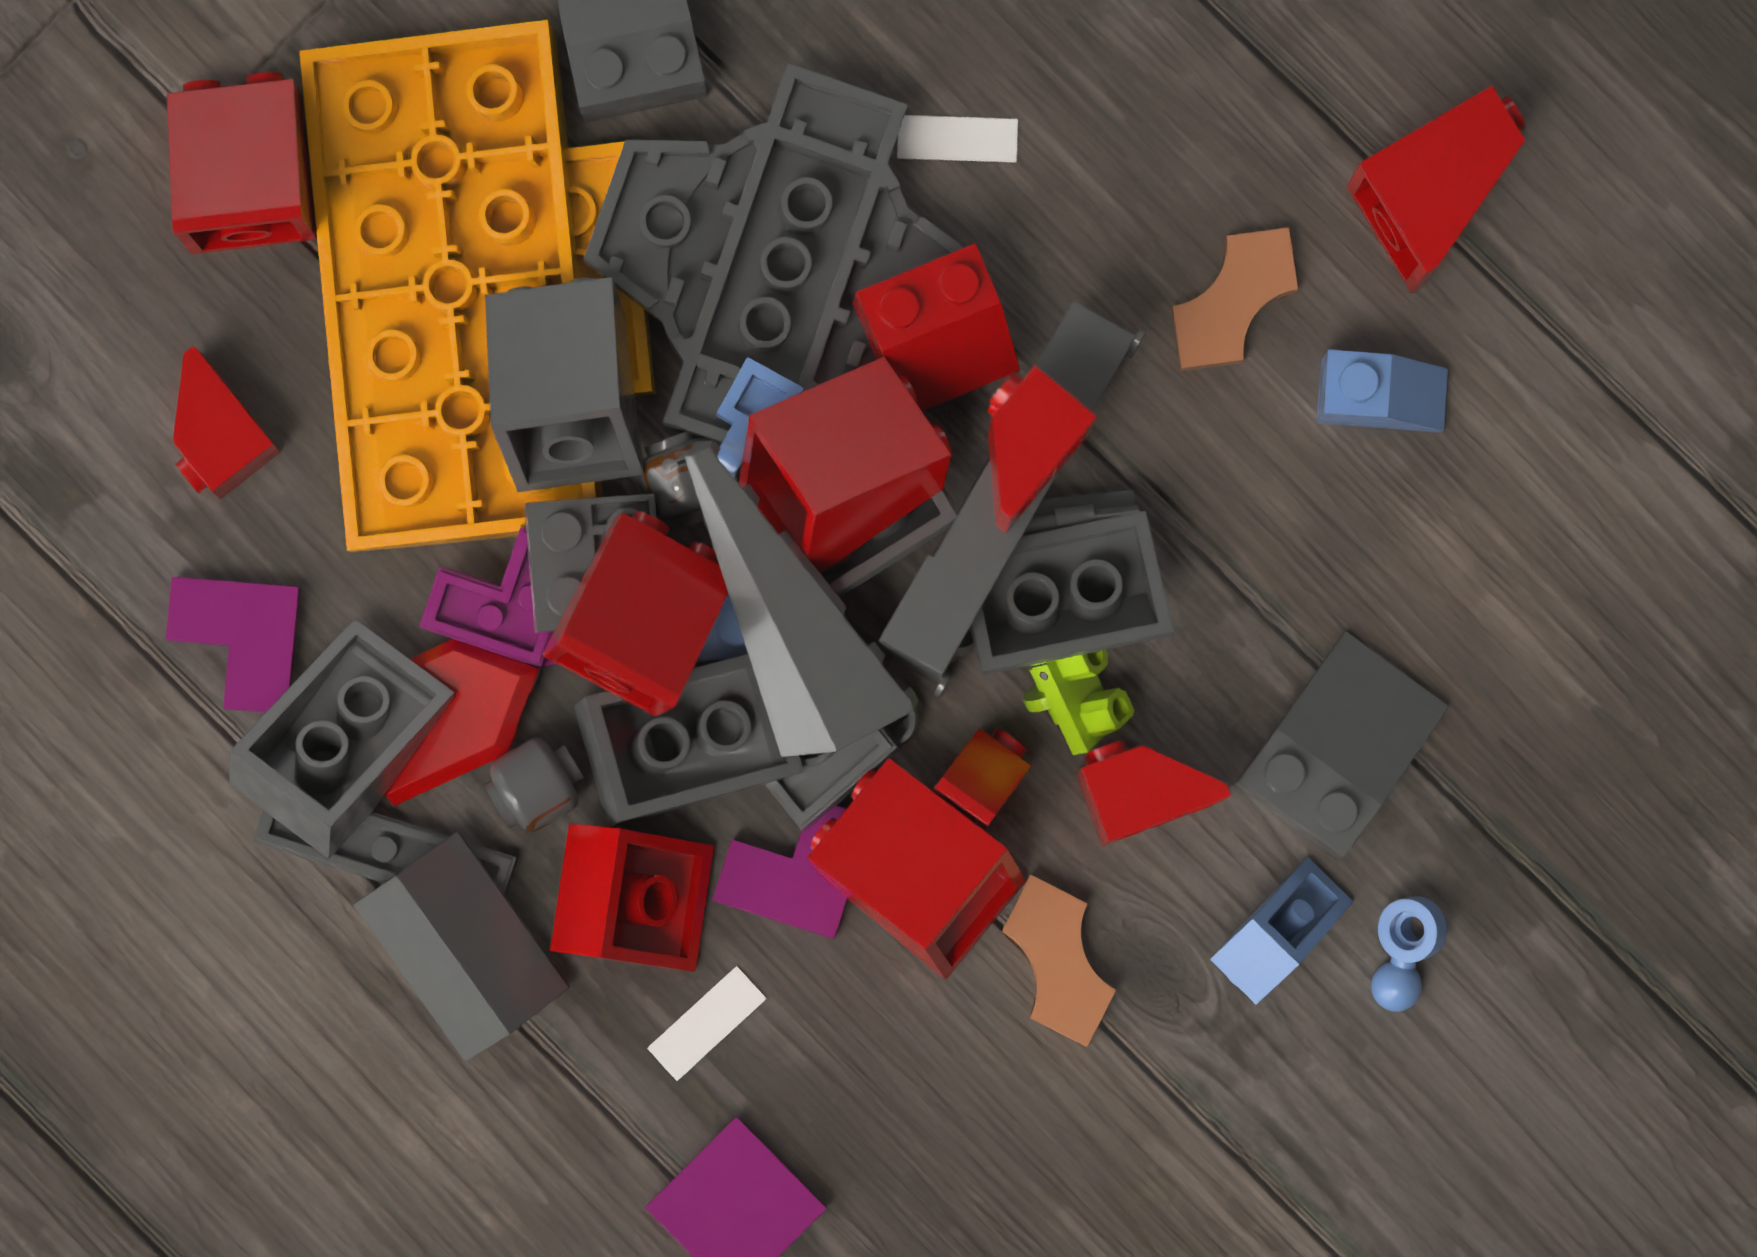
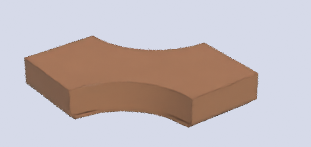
M1289 227L1227 235L1224 243L1223 266L1215 282L1197 298L1172 306L1171 312L1180 371L1243 363L1245 336L1253 318L1272 301L1297 292L1298 285Z
M1030 874L1001 931L1023 950L1034 972L1036 995L1030 1019L1088 1047L1116 992V989L1105 983L1094 972L1083 950L1081 925L1088 903Z

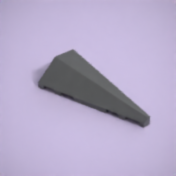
M714 440L695 442L685 455V459L781 757L837 752L914 711L919 703L915 692L911 687L904 690L899 687L882 665L885 657L884 653L875 642L866 645L843 616L846 605L786 530L778 534L757 508L760 497L749 484L741 488L717 458L721 449Z

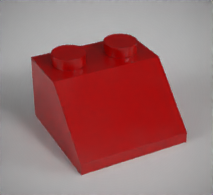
M976 243L857 291L852 303L876 360L885 357L898 377L904 376L908 379L916 393L918 407L922 412L1011 376L1014 372H1020L1000 299Z
M1036 366L1033 367L1024 379L1016 372L1012 373L989 402L991 406L987 410L992 415L988 430V444L996 526L1005 533L1010 530L1088 437L1097 418L1096 415Z
M1124 740L1088 752V755L1084 757L1087 766L1082 767L1075 775L1102 847L1220 804L1231 797L1226 783L1143 745L1127 750Z
M569 823L550 951L696 972L714 845L619 828Z

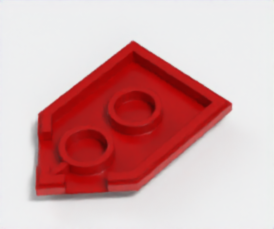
M451 639L410 658V660L455 693L452 702L385 793L393 806H398L491 763L496 758L510 751L519 729L517 727L529 694L533 692L541 669L455 639Z

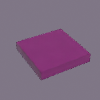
M735 1117L645 1209L692 1257H779L827 1207L738 1117Z

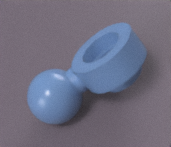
M1410 896L1392 902L1383 910L1379 918L1378 937L1384 950L1391 956V960L1381 965L1375 971L1371 980V992L1375 1001L1388 1011H1405L1417 1003L1422 993V980L1415 969L1416 963L1438 953L1447 937V923L1443 912L1433 901L1421 896ZM1414 917L1418 918L1424 926V935L1421 939L1416 937L1411 930V921Z

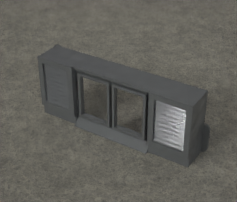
M1073 301L1036 367L1089 411L1093 412L1116 370L1121 369L1127 357L1133 358L1147 329L1141 326L1135 336ZM989 455L957 511L958 516L953 525L945 532L933 555H927L881 635L879 648L884 655L936 684L938 687L933 695L936 699L939 700L952 677V674L947 671L949 662L1056 475L1010 530L1005 533L996 526Z

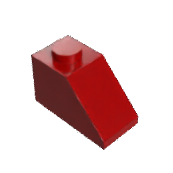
M194 345L184 352L173 434V443L184 457L175 465L198 494L208 487L217 497L222 499L281 452L205 356Z
M997 727L990 736L979 728L935 786L934 793L985 831L1031 768V765L1021 759L1027 749Z

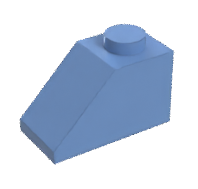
M1328 349L1320 362L1316 423L1443 433L1448 368L1393 354Z
M1307 857L1237 928L1210 960L1235 986L1239 987L1255 1004H1258L1300 965L1354 901Z

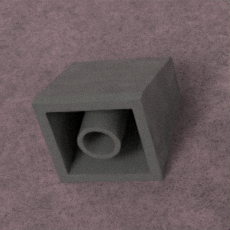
M584 277L566 284L538 288L516 287L507 292L485 295L491 428L517 491L524 492L644 475L625 315L613 278L595 279Z

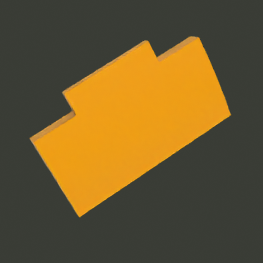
M540 20L299 51L347 551L358 552L517 537L520 526H526L524 511L526 503L603 497L602 481L518 492L491 428L485 295L507 292L516 287L538 288L566 284L584 277L603 278L584 264V256L624 142L568 148L556 29L549 20ZM616 288L625 315L635 397L654 395L656 391L648 312Z

